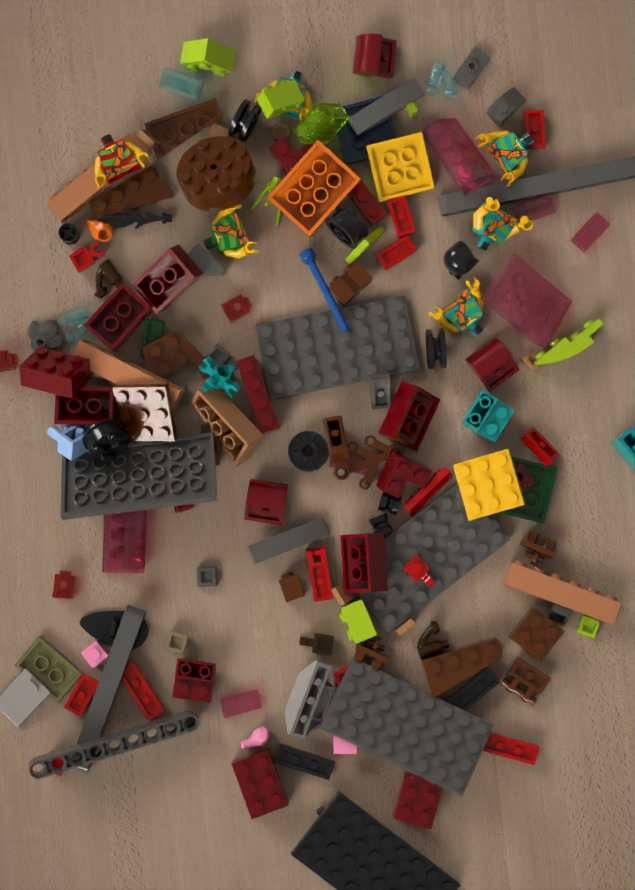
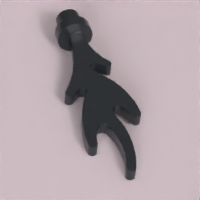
M122 209L123 212L128 214L127 217L107 215L101 218L102 220L109 218L121 220V223L113 225V228L126 227L135 222L138 223L135 229L154 221L162 220V224L172 222V214L162 213V216H156L146 211L145 214L148 217L144 218L140 213L131 209Z

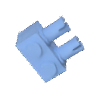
M53 425L47 430V435L58 442V452L72 461L89 451L83 446L82 438L92 425H61L65 431Z

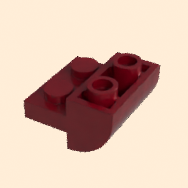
M361 34L356 36L353 74L366 77L393 78L397 40L383 38L380 34Z
M497 337L465 359L488 392H491L520 370L513 360L512 354Z
M250 479L244 520L282 525L288 484Z
M177 658L172 698L211 703L216 664Z

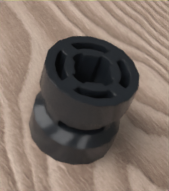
M65 223L59 228V237L65 244L74 245L79 241L80 233L73 224Z
M383 492L378 510H387L391 514L397 515L402 497H393Z
M387 513L369 519L370 525L374 527L373 533L384 532V534L393 531L392 526L388 524Z

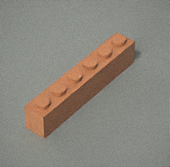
M136 132L133 134L129 133L122 139L124 143L130 142L139 147L148 156L151 154L150 149L137 137ZM95 161L91 168L81 171L75 181L66 183L60 193H54L49 197V201L46 204L62 224L69 221L114 184L106 186V183H101L100 188L97 187L95 182Z
M86 339L79 340L73 353L74 356L89 359L92 375L99 379L105 378L109 380L108 383L112 386L168 384L173 411L177 410L184 395L185 389Z
M517 560L515 563L510 562L502 584L614 625L621 603L617 602V597L606 594V597L598 595V590L588 587V590L580 588L581 584L571 580L569 583L563 582V577L555 574H552L551 577L544 574V570L536 567L531 570L526 568V563Z

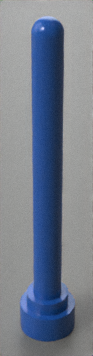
M313 248L304 250L299 254L302 262H305L311 269L341 330L344 332L348 331L349 327L315 263L316 254Z

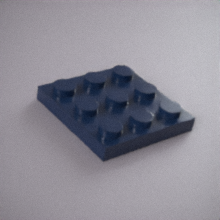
M382 96L331 110L345 165L368 160L366 145L397 138L392 116L358 136L348 122V118Z

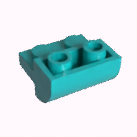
M481 390L462 424L476 434L496 443L515 410L500 402L491 394Z

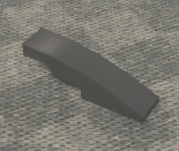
M414 78L348 118V122L358 136L388 120L390 116L422 98L425 93Z
M321 517L248 546V550L255 565L329 534Z

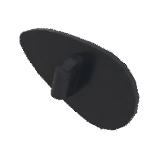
M125 611L92 613L83 617L80 620V625L92 637L112 646ZM145 619L133 649L140 647L146 641L148 625Z

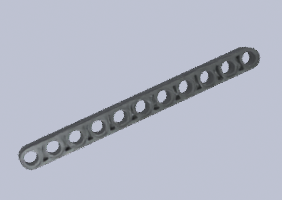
M635 156L514 180L509 187L506 186L508 182L444 194L437 197L440 213L444 217L475 211L480 208L482 202L486 203V198L492 197L493 201L497 199L500 205L633 179L635 178Z

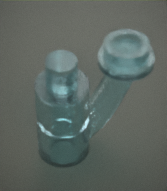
M433 63L426 83L428 86L426 93L433 95L435 89L439 88L443 77L447 85L443 90V95L448 98H454L457 95V91L454 90L451 74L443 64Z
M85 307L64 313L63 317L57 319L59 326L66 324L68 327L79 323L74 333L69 331V333L65 334L69 345H75V340L86 329L84 324L89 320V316Z

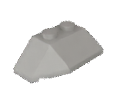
M315 660L298 674L285 708L288 735L305 740L308 735L321 726L336 690L333 666Z

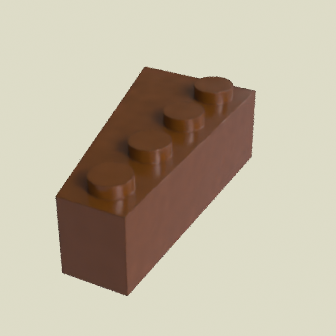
M493 637L421 659L431 694L435 698L503 656L497 638Z

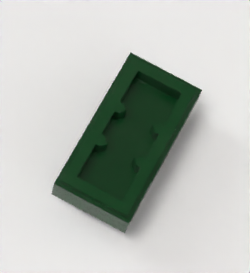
M145 318L141 357H144L143 346L163 336V320Z

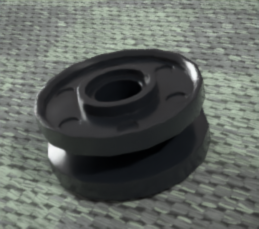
M248 99L243 100L239 106L228 132L230 136L234 137L241 131L239 140L244 143L250 137L261 113V107L258 104L251 111L249 110L251 101Z
M444 328L438 329L437 337L433 336L431 329H426L428 369H434L435 360H439L441 369L447 367Z
M314 431L298 433L292 438L288 446L290 461L301 471L312 472L320 469L328 458L326 441L320 434ZM308 446L314 449L313 455L309 457L303 454L304 448Z

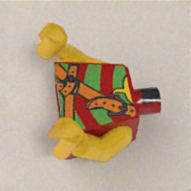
M111 134L105 135L100 139L104 148L98 151L99 156L95 161V182L97 187L100 188L101 183H106V186L145 167L143 164L145 161L149 160L151 163L152 160L147 153L130 142L124 143L122 139L114 142Z

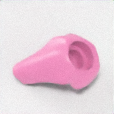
M260 726L252 732L250 738L241 741V748L246 749L266 745L270 737V731L265 726Z

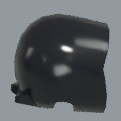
M458 241L445 252L443 258L449 274L454 275L457 280L462 275L468 273L479 262L463 241Z

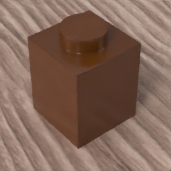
M292 572L281 575L282 579L279 580L286 602L305 596L297 574L293 575Z

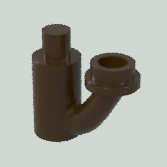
M109 259L102 262L96 272L97 292L94 295L99 299L108 294L107 287H103V276L107 278L112 286L115 285L117 288L122 283L121 275Z
M430 621L431 625L419 638L417 650L420 659L442 653V649L449 647L447 640L440 642L438 639L427 643L428 638L433 632L434 635L440 632L437 621Z

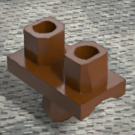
M529 531L525 539L521 540L520 545L534 551L533 553L530 551L525 553V556L531 558L530 564L534 565L536 561L541 563L544 561V557L539 556V553L550 558L555 557L556 541L546 538L543 547L539 546L536 543L540 535Z
M379 637L375 641L367 639L366 644L372 646L371 649L360 643H357L355 646L354 660L362 663L367 655L374 657L370 666L377 671L381 670L384 663L387 664L389 657L376 651V649L380 651L385 649V646L379 644L381 640Z

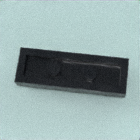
M487 667L445 700V702L466 711L501 682L491 669Z
M282 743L279 744L274 763L326 780L330 779L335 764L334 760Z

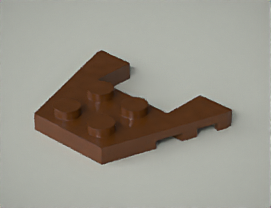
M178 330L143 346L146 370L162 378L193 363L196 364L203 380L210 377L208 373H204L199 369V366L204 364L203 360L205 357Z

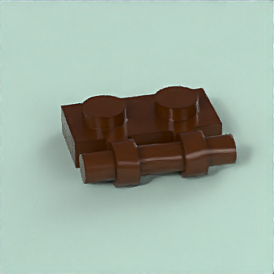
M517 657L508 671L514 678L511 682L504 678L501 685L509 693L513 692L521 697L523 702L534 705L537 699L532 696V693L535 690L542 694L551 678L520 657ZM519 681L529 686L526 691L517 686Z

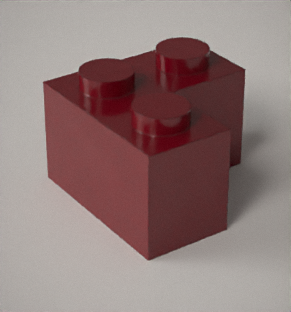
M283 137L269 148L271 155L287 175L314 143L311 141L298 151H295L287 138Z
M392 451L376 485L381 491L399 498L407 481L424 488L432 470L423 463Z

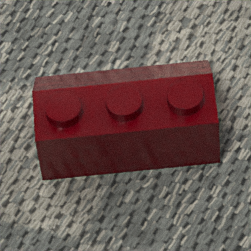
M401 381L379 430V434L414 451H418L440 399L417 385Z
M84 386L74 398L56 395L54 424L93 425L101 420L114 419L116 404L113 388Z
M384 532L340 535L344 593L388 591Z

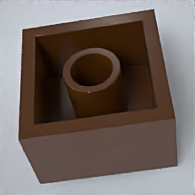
M531 606L508 637L535 659L542 662L565 631L535 607Z

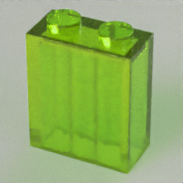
M315 103L292 131L303 144H315L317 140L322 144H327L350 116L339 103Z

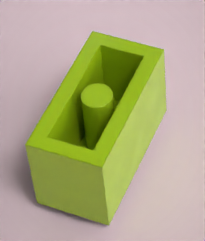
M284 80L274 87L271 85L261 90L262 93L257 98L267 119L297 109L305 101L295 80L289 82Z
M362 599L340 607L342 612H339L342 623L347 622L349 630L346 632L350 641L354 640L357 644L377 635Z

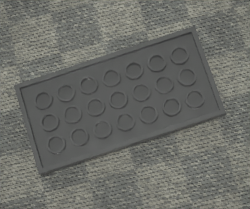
M405 295L339 308L349 327L346 332L341 330L332 310L255 325L270 400L369 381L370 375L389 374V376L419 371L420 368Z
M213 432L179 436L175 441L132 442L128 444L129 447L125 452L107 464L93 461L89 456V451L72 461L62 455V520L217 501L215 437Z
M457 483L384 539L388 591L358 594L387 633H389L506 544L510 538L492 515L471 521L468 520ZM416 555L430 568L426 573L435 581L430 588L421 578L415 582L403 569Z
M352 658L319 729L462 797L494 724L437 697L433 698V695L385 672L374 670L372 666L364 662L359 663Z

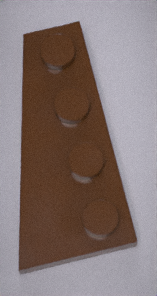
M214 98L144 123L147 132L160 142L156 148H153L157 160L220 119L222 114L217 100Z
M153 164L91 201L89 205L100 221L103 216L122 214V209H139V207L145 205H152L158 203V201L171 199L173 195Z

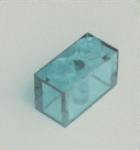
M164 68L159 87L195 100L200 98L205 81L173 68Z

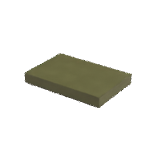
M42 636L37 638L14 665L21 672L25 668L31 671L51 691L49 696L57 703L63 699L83 674L78 667Z

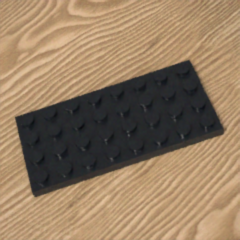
M340 791L336 793L291 852L294 858L337 890H457L460 887L458 881Z

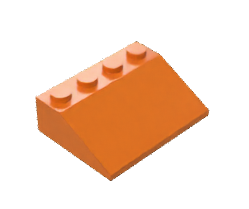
M317 140L267 198L311 237L325 219L329 217L361 181V178Z

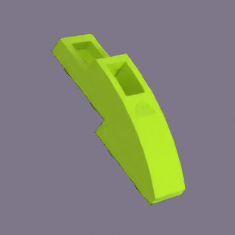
M599 318L594 321L590 319L583 325L584 329L580 333L576 331L569 337L570 341L566 337L561 339L557 337L549 344L551 348L547 351L543 349L535 356L536 360L533 364L535 366L547 365L580 353L594 343L590 335L604 323Z

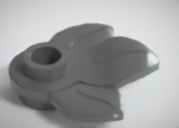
M47 320L42 325L32 321L28 327V336L31 339L33 351L37 347L56 349L62 345L65 339L57 334V323L55 320ZM39 341L44 342L41 346L37 345Z

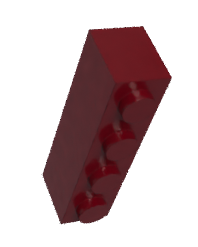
M252 355L236 361L261 433L264 435L279 430L280 426L255 356Z

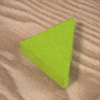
M382 226L368 235L345 259L349 264L353 263L361 253L367 250L377 238L385 233Z

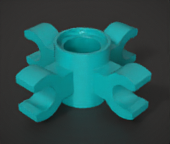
M210 357L203 360L204 364L199 366V369L204 373H208L210 377L205 380L207 383L201 388L206 392L212 389L222 390L224 388L230 398L236 396V391L241 389V386L237 382H232L230 378L234 376L233 372L238 367L234 363L228 366H215L214 361Z

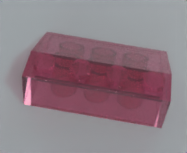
M516 254L512 256L480 299L532 343L540 347H545L555 334L572 302Z

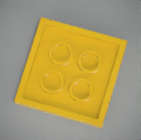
M422 132L366 145L379 202L434 188Z
M510 449L453 465L469 521L525 505Z

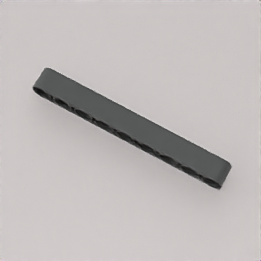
M127 605L77 744L102 736L122 681V674L128 665L146 611ZM98 746L92 747L90 752L95 754ZM75 752L71 758L78 760L82 754ZM92 763L73 769L87 774Z
M183 711L40 755L30 760L29 772L33 778L41 779L195 731L199 727V719L193 711ZM188 717H194V722L191 725L185 724V720ZM169 723H175L176 726L173 730H166V726ZM150 729H156L157 733L154 736L150 737L147 735ZM131 735H138V739L135 742L128 741ZM113 740L119 741V745L116 748H111L109 745ZM94 746L101 748L97 754H92L90 750ZM80 752L82 755L78 760H73L71 758L73 753ZM55 758L63 760L58 766L53 765L52 761ZM36 764L43 765V769L39 772L34 771L32 768Z

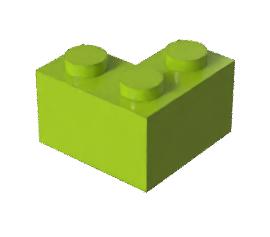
M209 38L183 42L180 64L186 66L189 71L197 72L198 69L213 71L215 75L224 76L226 73H233L236 50Z

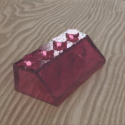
M456 118L438 119L423 128L424 140L464 196L497 177Z
M146 510L104 515L102 572L145 573Z

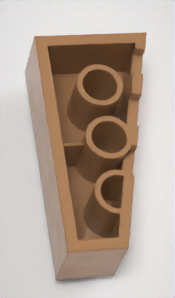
M203 388L198 389L191 402L204 422H209L211 425V432L214 433V437L218 436L224 445L221 448L225 454L229 453L232 457L231 463L233 466L237 467L249 460L264 435L222 390L212 389L206 392Z

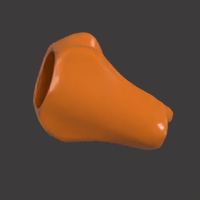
M88 218L85 221L92 232L93 238L101 243L110 241L114 234L110 224H104L93 218Z

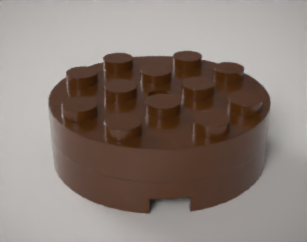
M217 136L202 139L190 147L181 157L176 175L185 198L192 206L203 211H209V208L218 207L221 210H225L237 205L250 194L255 185L256 168L247 147L241 141L232 137Z

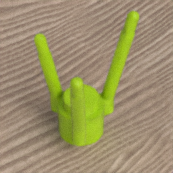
M273 176L271 181L267 182L266 187L250 210L253 211L267 191L270 194L282 179ZM268 198L265 201V206H268L270 202ZM280 209L277 210L276 227L279 226L282 212Z

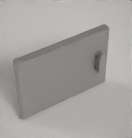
M25 668L0 695V711L17 727H20L21 723L51 691L31 671Z

